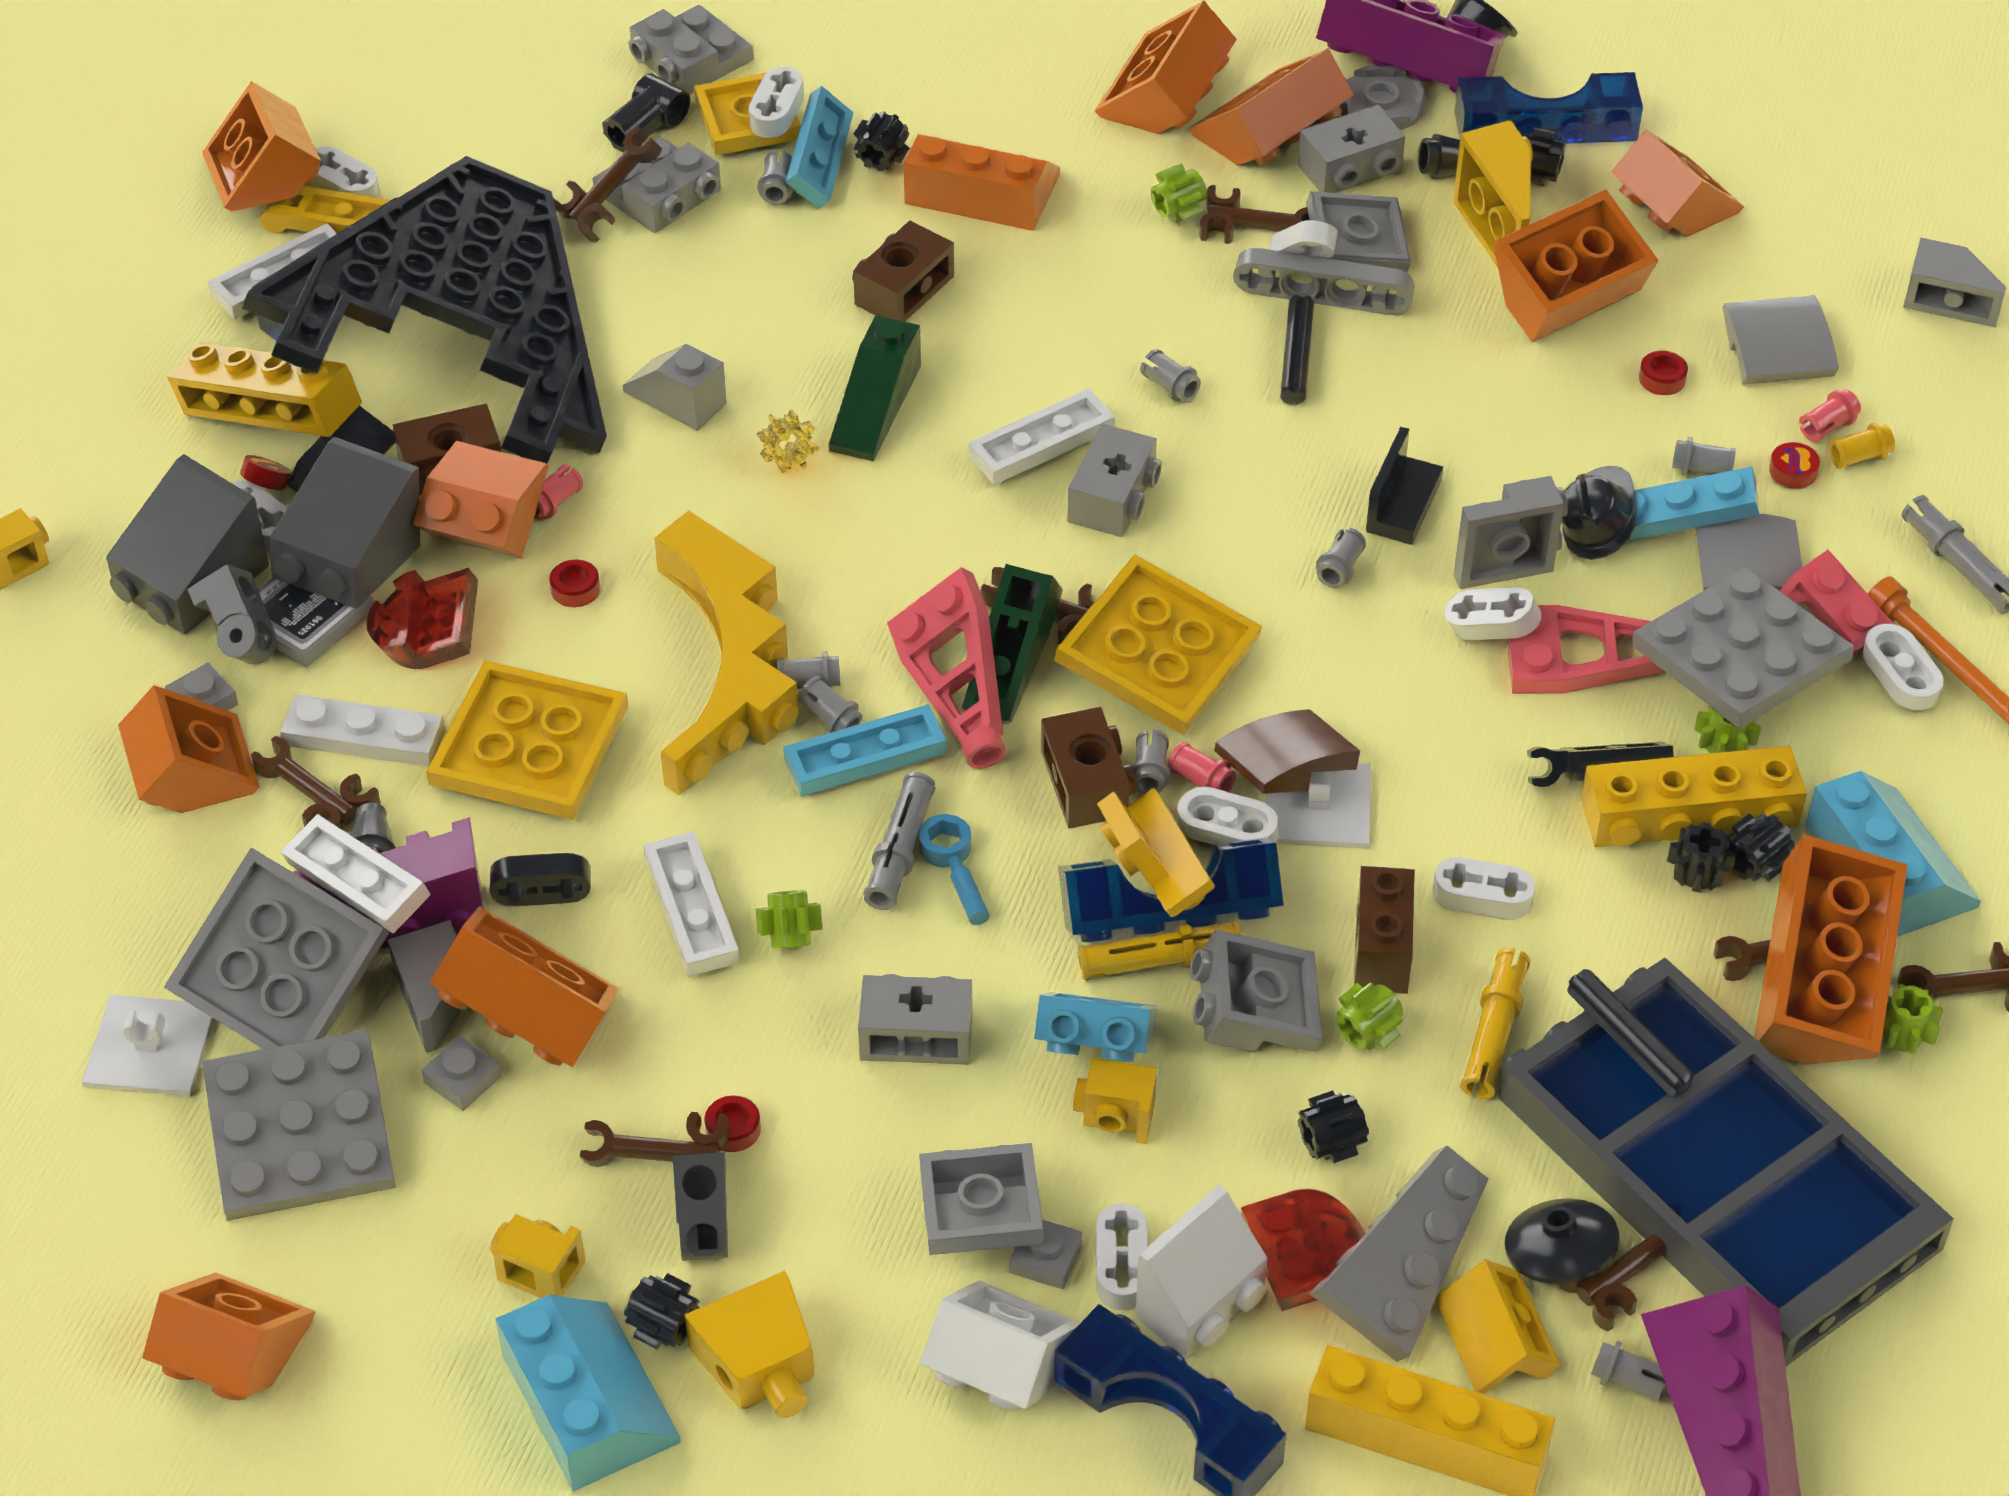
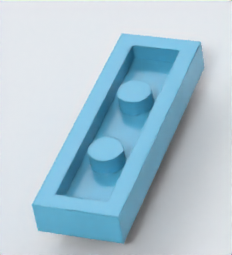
M822 85L809 95L785 181L797 194L806 198L818 209L831 200L854 114L853 111Z
M1753 467L1634 490L1636 526L1628 541L1760 515L1757 482Z
M929 704L783 746L785 763L802 797L947 754V740Z

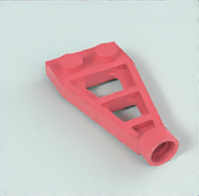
M1829 549L1793 573L1780 590L1781 593L1796 604H1806L1822 623L1854 645L1853 656L1863 650L1867 633L1873 627L1881 624H1894Z
M960 567L889 620L887 625L902 664L959 740L967 764L972 768L982 769L1000 762L1006 755V747L1001 737L1003 735L988 610L974 574ZM963 631L967 648L966 660L943 676L933 663L932 654ZM975 678L979 701L961 714L952 698V694Z
M1538 605L1542 612L1538 627L1524 637L1507 639L1512 694L1566 693L1666 673L1645 656L1632 659L1618 657L1616 639L1619 637L1633 639L1634 631L1651 622L1648 620L1561 605ZM1566 633L1593 636L1603 643L1604 655L1596 661L1569 664L1562 659L1560 637Z

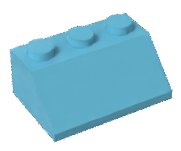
M1861 770L1815 786L1805 825L1813 837L1908 864L1897 937L1979 908L1980 899L1896 787Z
M547 1295L495 1318L502 1356L573 1492L681 1443L677 1429L607 1302Z

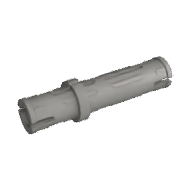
M1919 495L1912 499L1919 507V511L1924 515L1920 516L1907 504L1902 511V519L1908 522L1928 541L1927 546L1935 556H1944L1953 567L1996 607L2000 614L2008 613V600L2001 593H2005L2009 597V578L1964 536L1965 530L1956 520L1949 521L1925 495Z
M910 772L905 775L883 842L875 847L871 861L874 867L863 895H865L864 901L874 909H892L896 905V898L904 876H907L912 871L915 860L912 852L931 797L936 789L934 787V780L924 773Z

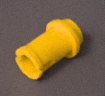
M1878 423L1869 424L1865 431L1839 439L1835 438L1829 442L1830 457L1835 467L1839 469L1872 458L1885 460L1888 457V453L1895 450V439L1891 429L1886 424L1880 426Z

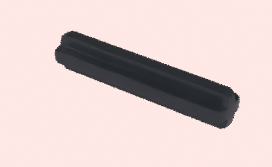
M1296 294L1289 299L1280 398L1286 404L1294 402L1299 405L1306 400L1314 301L1308 295L1301 297Z
M1583 969L1571 977L1567 988L1568 994L1669 1096L1678 1097L1692 1086L1694 1073L1591 970Z

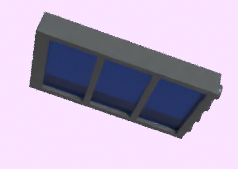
M1666 957L1648 969L1641 967L1635 970L1626 979L1623 986L1613 993L1694 1073L1692 1086L1686 1092H1683L1678 1097L1669 1096L1585 1010L1568 1023L1560 1021L1555 1024L1541 1041L1529 1049L1521 1048L1513 1052L1502 1066L1498 1098L1644 1239L1652 1234L1660 1237L1667 1248V1252L1663 1257L1703 1296L1746 1285L1779 1308L1786 1367L1944 1249L1954 1218Z

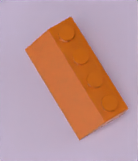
M1806 834L1801 837L1783 862L1754 1038L1774 1056L1808 1065L1877 1058L1880 1054L1908 864Z

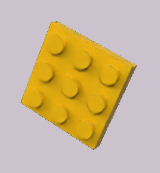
M1134 554L1057 647L1054 661L1184 735L1257 642L1262 626Z
M484 660L426 771L428 785L574 820L629 707L627 693Z

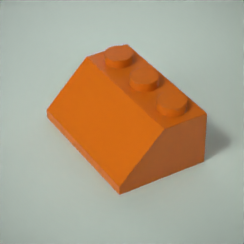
M1203 0L1143 35L1095 109L1096 114L1100 118L1156 134L1172 126H1175L1177 129L1185 126L1196 115L1197 110L1195 106L1198 101L1213 88L1211 80L1215 74L1222 70L1229 62L1230 58L1227 55L1237 38Z
M1327 48L1278 68L1188 129L1193 137L1239 166L1255 160L1259 166L1281 154L1279 145L1285 141L1289 145L1299 141L1300 130L1309 128V125L1316 120L1321 124L1339 115L1342 112L1339 105L1354 94L1330 49Z
M252 81L202 151L224 208L231 212L296 197L303 186H308L314 181L320 168L319 163L321 162L297 108Z
M918 134L904 161L905 204L1034 231L1059 178L1060 166L1046 160Z
M1606 189L1496 240L1493 245L1506 307L1531 342L1541 339L1640 291L1659 261Z
M480 906L462 926L429 984L439 989L437 994L446 1003L461 1010H465L467 1007L472 1008L487 1017L485 1023L495 1032L509 1038H513L516 1034L533 1044L534 1053L543 1060L556 1066H561L562 1063H565L572 1068L619 990L618 987Z

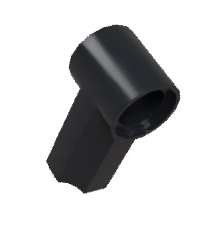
M646 74L635 85L631 100L602 122L603 134L609 139L613 148L624 153L626 150L624 140L632 128L638 126L649 136L661 125L669 128L678 126L688 114L691 103L690 95L685 90L654 74Z

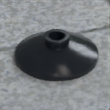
M1571 1198L1549 1200L1526 1209L1512 1221L1505 1235L1506 1255L1515 1270L1529 1279L1548 1284L1578 1282L1599 1273L1614 1259L1620 1244L1617 1223L1608 1211L1592 1202Z

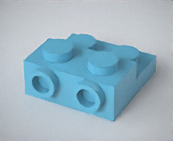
M1047 992L1039 996L1034 1039L1047 1041L1046 1051L1079 1055L1081 1045L1102 1048L1101 1058L1134 1062L1135 1053L1145 1054L1148 1052L1150 1032L1155 1026L1157 1006Z

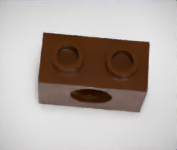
M909 220L896 233L890 234L875 252L867 259H862L853 270L852 281L854 283L855 305L873 315L907 321L954 277V242Z
M487 403L392 424L398 460L419 467V496L422 495L427 476L456 441L502 452L500 440Z
M1096 707L1041 719V754L1068 829L1106 821L1097 803L1112 792L1116 793L1127 808L1129 806V795L1136 793L1135 776L1130 763L1122 764L1120 759L1122 746L1118 729L1115 725L1108 726L1102 708Z
M1361 866L1356 905L1354 985L1358 983L1365 987L1368 983H1373L1374 986L1381 984L1388 987L1394 993L1408 994L1413 956L1415 869Z

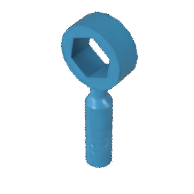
M950 814L935 815L927 819L921 825L919 831L920 854L925 861L933 866L950 867L951 881L972 925L985 923L989 919V912L969 868L962 864L971 851V831L969 825L960 817ZM941 833L959 838V841L949 848L931 844V840Z

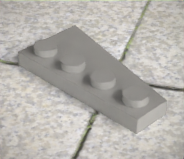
M1448 1145L1434 1151L1396 1194L1397 1199L1386 1211L1380 1213L1367 1227L1369 1231L1355 1246L1345 1252L1336 1263L1338 1266L1326 1279L1321 1280L1310 1292V1295L1396 1362L1409 1357L1489 1178Z

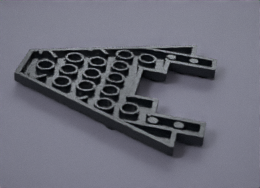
M465 156L251 288L246 294L242 309L283 325L271 356L316 374L320 370L344 316L389 334L401 306H405L424 316L432 317L459 328L468 334L491 341L479 371L524 389L501 449L523 458L548 464L556 441L560 437L600 454L607 434L552 191Z

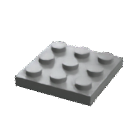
M1745 566L1635 630L1632 647L1740 729L1852 661L1854 645Z
M251 847L164 988L262 1049L324 1038L390 931Z
M368 1029L202 1061L222 1202L227 1221L396 1188Z

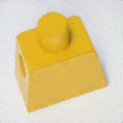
M782 1271L685 1314L689 1348L737 1407L747 1409L768 1399L777 1417L788 1418L797 1414L806 1406L808 1398L800 1384L809 1381L815 1375L813 1349L786 1271Z

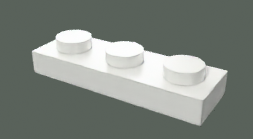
M326 223L209 280L210 295L236 320L250 313L242 309L248 290L338 234Z
M1088 388L968 442V457L989 481L996 485L1094 440L1102 423L1115 427V416Z
M295 694L280 730V736L288 742L290 747L429 767L437 752L445 726L443 715Z
M318 814L280 851L290 866L391 933H394L431 895L422 881Z
M692 831L643 844L646 863L688 977L740 963L739 949L695 832Z

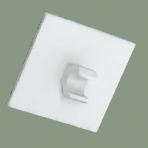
M1358 763L1357 770L1312 772L1308 791L1266 794V803L1272 806L1278 815L1279 839L1276 844L1369 849L1371 764Z
M110 994L83 1076V1087L191 1097L214 1018L186 1001Z

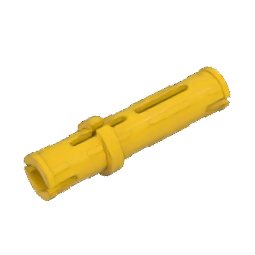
M1233 920L1229 923L1193 929L1190 928L1189 924L1178 925L1175 932L1129 938L1090 946H1078L1082 978L1085 981L1089 980V978L1135 972L1183 963L1184 968H1189L1196 950L1202 949L1216 929L1241 935L1238 921Z
M1503 948L1497 952L1490 985L1483 989L1479 1003L1483 1010L1465 1074L1460 1083L1461 1090L1466 1095L1471 1096L1474 1084L1480 1080L1475 1099L1486 1100L1495 1095L1496 1083L1513 1020L1520 1015L1523 1008L1524 998L1521 990L1531 960L1525 952L1520 951L1516 965L1511 967L1515 948Z

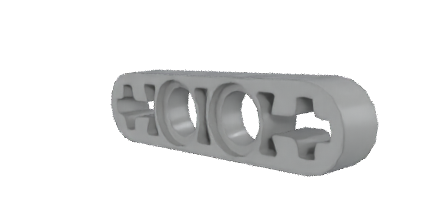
M1263 248L1243 250L1238 256L1233 273V279L1238 288L1250 294L1288 300L1296 294L1301 297L1308 295L1313 299L1314 304L1385 315L1405 313L1411 306L1415 290V283L1412 277L1399 269ZM1252 268L1257 269L1259 274L1253 273ZM1276 271L1281 272L1280 278L1275 277ZM1301 272L1310 276L1313 281L1301 284L1295 282L1289 275ZM1347 279L1356 283L1359 288L1347 291L1338 287L1335 282ZM1368 285L1373 286L1372 292L1367 291ZM1389 289L1395 290L1396 294H1390Z

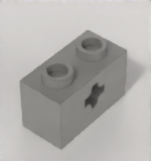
M1378 104L1300 130L1298 166L1319 192L1337 193L1402 171L1405 135Z
M1102 423L1068 487L1067 522L1123 537L1130 521H1138L1142 514L1147 488H1154L1159 480L1162 461L1156 459L1157 438Z
M884 974L881 976L863 975L858 1023L860 1060L969 1065L973 1013L972 979H956L950 976H939L936 978L904 977L896 974Z

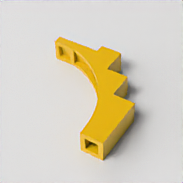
M689 510L654 537L657 571L680 587L706 616L718 639L721 649V664L709 701L697 721L660 751L664 785L678 795L694 782L704 779L717 762L729 752L738 750L749 735L765 745L779 732L787 731L799 716L797 682L777 670V659L783 658L784 660L788 658L786 623L769 613L775 602L778 601L776 566Z

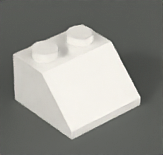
M1220 1185L1214 1188L1144 1249L1138 1257L1136 1318L1185 1359H1188L1201 1346L1205 1348L1212 1346L1224 1333L1227 1323L1241 1310L1244 1312L1252 1310L1261 1301L1267 1289L1265 1284L1267 1257L1230 1195Z
M978 1280L941 1299L920 1364L935 1370V1377L945 1384L958 1388H967L970 1385L989 1393L988 1400L1001 1408L1019 1411L1021 1408L1027 1409L1044 1398L1076 1341L1082 1323Z

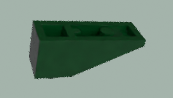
M875 315L859 346L828 444L829 451L874 462L921 368L920 325Z
M1005 564L989 616L1001 720L1012 722L1048 640L1063 589L1054 576ZM975 678L968 684L962 704V709L964 710L969 709L979 701Z

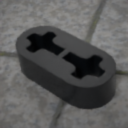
M574 853L508 856L495 861L490 867L489 893L493 900L505 906L578 902L586 898L591 889V866L587 859Z

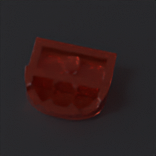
M465 568L424 581L414 569L396 578L393 581L396 590L383 604L375 600L369 610L366 624L368 634L388 658L396 664L409 669L428 668L470 654L478 579L469 568Z
M1298 1189L1241 1207L1242 1217L1267 1257L1266 1278L1281 1311L1317 1301V1299L1310 1295V1292L1321 1280L1326 1279L1338 1266L1336 1264L1338 1260L1366 1234L1357 1218L1343 1203L1330 1194L1316 1189Z

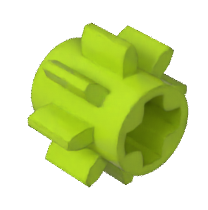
M1180 163L1155 174L1159 183L1151 187L1150 195L1155 209L1162 217L1167 218L1172 215L1174 222L1178 223L1202 213L1198 203L1207 198V189L1201 175L1195 169L1185 171L1183 164Z
M1709 706L1708 712H1698L1694 730L1701 733L1698 747L1706 748L1711 754L1747 750L1748 745H1757L1761 726L1754 724L1755 720L1739 729Z
M807 890L768 893V907L755 908L757 934H760V936L770 935L771 948H795L811 945L810 931L823 930L821 904L816 902L808 903Z
M1356 983L1338 998L1343 1007L1337 1011L1336 1026L1342 1037L1351 1046L1358 1049L1366 1047L1370 1051L1377 1045L1378 1048L1384 1050L1401 1036L1396 1027L1403 1022L1401 1018L1403 1016V1007L1398 997L1388 987L1381 984L1374 986L1373 983H1368L1365 987H1362Z
M1899 984L1892 997L1888 995L1882 1036L1888 1049L1893 1048L1898 1051L1916 1054L1917 1048L1923 1041L1930 1045L1936 1043L1943 1007L1933 1006L1928 990Z

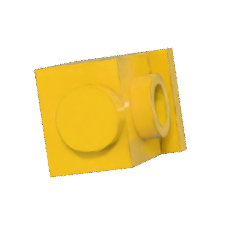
M21 508L0 518V590L50 564L44 545L49 542V536L44 525L36 516L29 518Z
M1091 1058L1087 1079L1077 1078L1073 1098V1111L1084 1113L1083 1126L1096 1127L1111 1133L1120 1131L1137 1133L1136 1143L1147 1144L1156 1100L1157 1067Z
M515 1214L509 1223L504 1222L499 1226L491 1242L490 1250L494 1258L497 1280L539 1298L547 1295L563 1296L586 1262L580 1229L570 1226L566 1234H563L558 1228L547 1221H532L518 1214Z

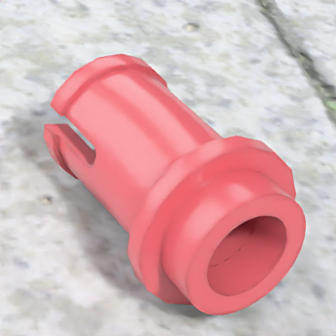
M1850 390L1832 391L1828 394L1826 402L1800 417L1799 424H1802L1800 427L1802 434L1809 441L1817 443L1841 425L1849 426L1853 424L1861 412L1859 399Z
M563 464L556 472L545 479L534 519H550L557 513V507L583 489V479L575 468H572L570 472L564 475L570 470V465Z
M1187 742L1178 744L1168 759L1167 766L1170 768V772L1178 774L1199 787H1211L1230 792L1236 780V772L1231 769L1228 761L1225 759L1216 761L1191 747Z

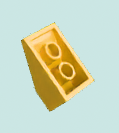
M1511 120L1461 133L1453 197L1454 205L1496 266L1497 261L1493 247L1495 241L1528 226L1530 223L1531 162L1533 151L1528 138L1519 133Z

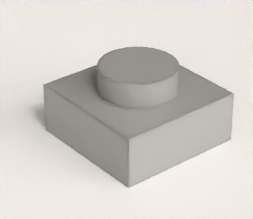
M209 662L165 686L167 690L225 710H230L238 705L235 690Z
M460 1035L421 1069L423 1083L462 1111L501 1077L499 1063Z
M1042 1219L1044 1244L1015 1247L1009 1260V1273L1063 1290L1082 1246V1231Z

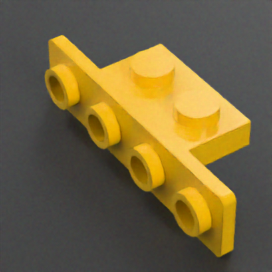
M1155 788L1146 792L1127 808L1115 792H1112L1097 803L1107 821L1100 826V829L1113 846L1114 854L1131 876L1138 871L1141 872L1170 917H1175L1184 910L1194 908L1204 899L1207 893L1214 889L1213 881Z

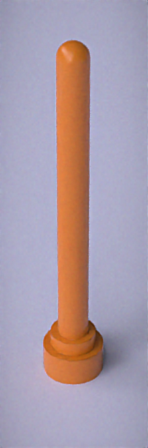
M1888 576L1877 582L1867 594L1888 618L1910 631L1921 645L2009 724V696L1910 607L1911 600L1907 597V589L1895 578Z

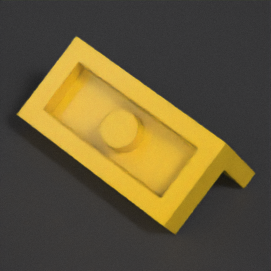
M1484 1259L1437 1295L1436 1302L1475 1392L1487 1393L1516 1370L1546 1379L1562 1367L1519 1271Z

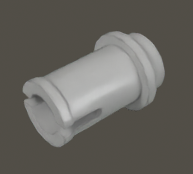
M779 150L770 151L764 159V174L757 183L759 195L766 203L771 205L784 203L793 193V188L785 182L792 160L791 155L783 151L781 162H777Z
M1153 349L1145 356L1146 359L1158 367H1151L1142 361L1140 366L1141 374L1165 388L1172 400L1187 402L1195 397L1200 389L1201 380L1193 367L1181 366L1166 356L1160 349Z
M1687 437L1686 441L1677 440L1672 468L1680 469L1681 475H1686L1687 471L1709 475L1732 471L1736 448L1693 442V437Z
M1346 528L1344 532L1343 529H1340L1328 552L1321 554L1317 559V577L1325 586L1338 588L1348 584L1353 578V566L1366 548L1365 537L1359 531L1353 528Z
M828 651L822 652V657L777 659V670L797 682V689H804L803 685L816 675L820 676L830 687L841 685L839 657L828 656Z
M818 675L813 676L803 685L809 691L807 694L803 690L798 692V702L804 704L828 725L827 732L829 733L859 725L862 721L863 715L858 711L859 705L853 700L847 702Z
M1156 729L1152 731L1151 745H1148V730L1140 732L1136 737V759L1131 767L1135 776L1136 791L1142 795L1153 788L1160 793L1169 783L1170 772L1166 766L1169 739L1165 733Z
M1616 1341L1614 1346L1603 1342L1591 1375L1601 1378L1600 1385L1606 1386L1608 1381L1648 1397L1651 1401L1657 1403L1665 1384L1659 1364L1620 1349L1621 1342Z

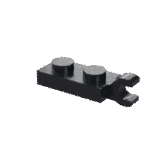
M1659 741L1562 747L1560 749H1548L1541 746L1532 747L1527 750V756L1530 758L1544 757L1548 762V769L1541 776L1528 777V783L1537 787H1548L1554 784L1560 775L1566 771L1576 772V780L1584 781L1587 766L1674 757L1673 745Z

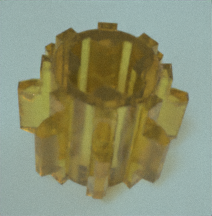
M790 410L788 414H784V418L779 419L772 414L768 415L769 426L767 429L763 428L762 431L756 434L765 443L763 444L765 448L760 452L761 457L765 462L774 460L782 473H786L788 469H791L792 465L799 464L803 469L807 468L805 459L809 454L813 455V452L819 450L815 442L810 440L812 439L811 434L816 428L810 421L801 423L794 410ZM791 434H793L796 438L795 442H787L785 448L782 449L779 445L780 441H788Z

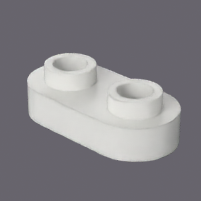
M1881 624L1873 627L1867 633L1862 652L1863 659L1891 698L1900 706L1911 710H1924L1934 706L1940 697L1943 675L1913 634L1904 627L1895 624Z
M1211 787L1192 789L1186 792L1178 802L1177 812L1180 829L1186 836L1192 839L1251 855L1268 851L1279 839L1278 815L1275 809L1265 802Z

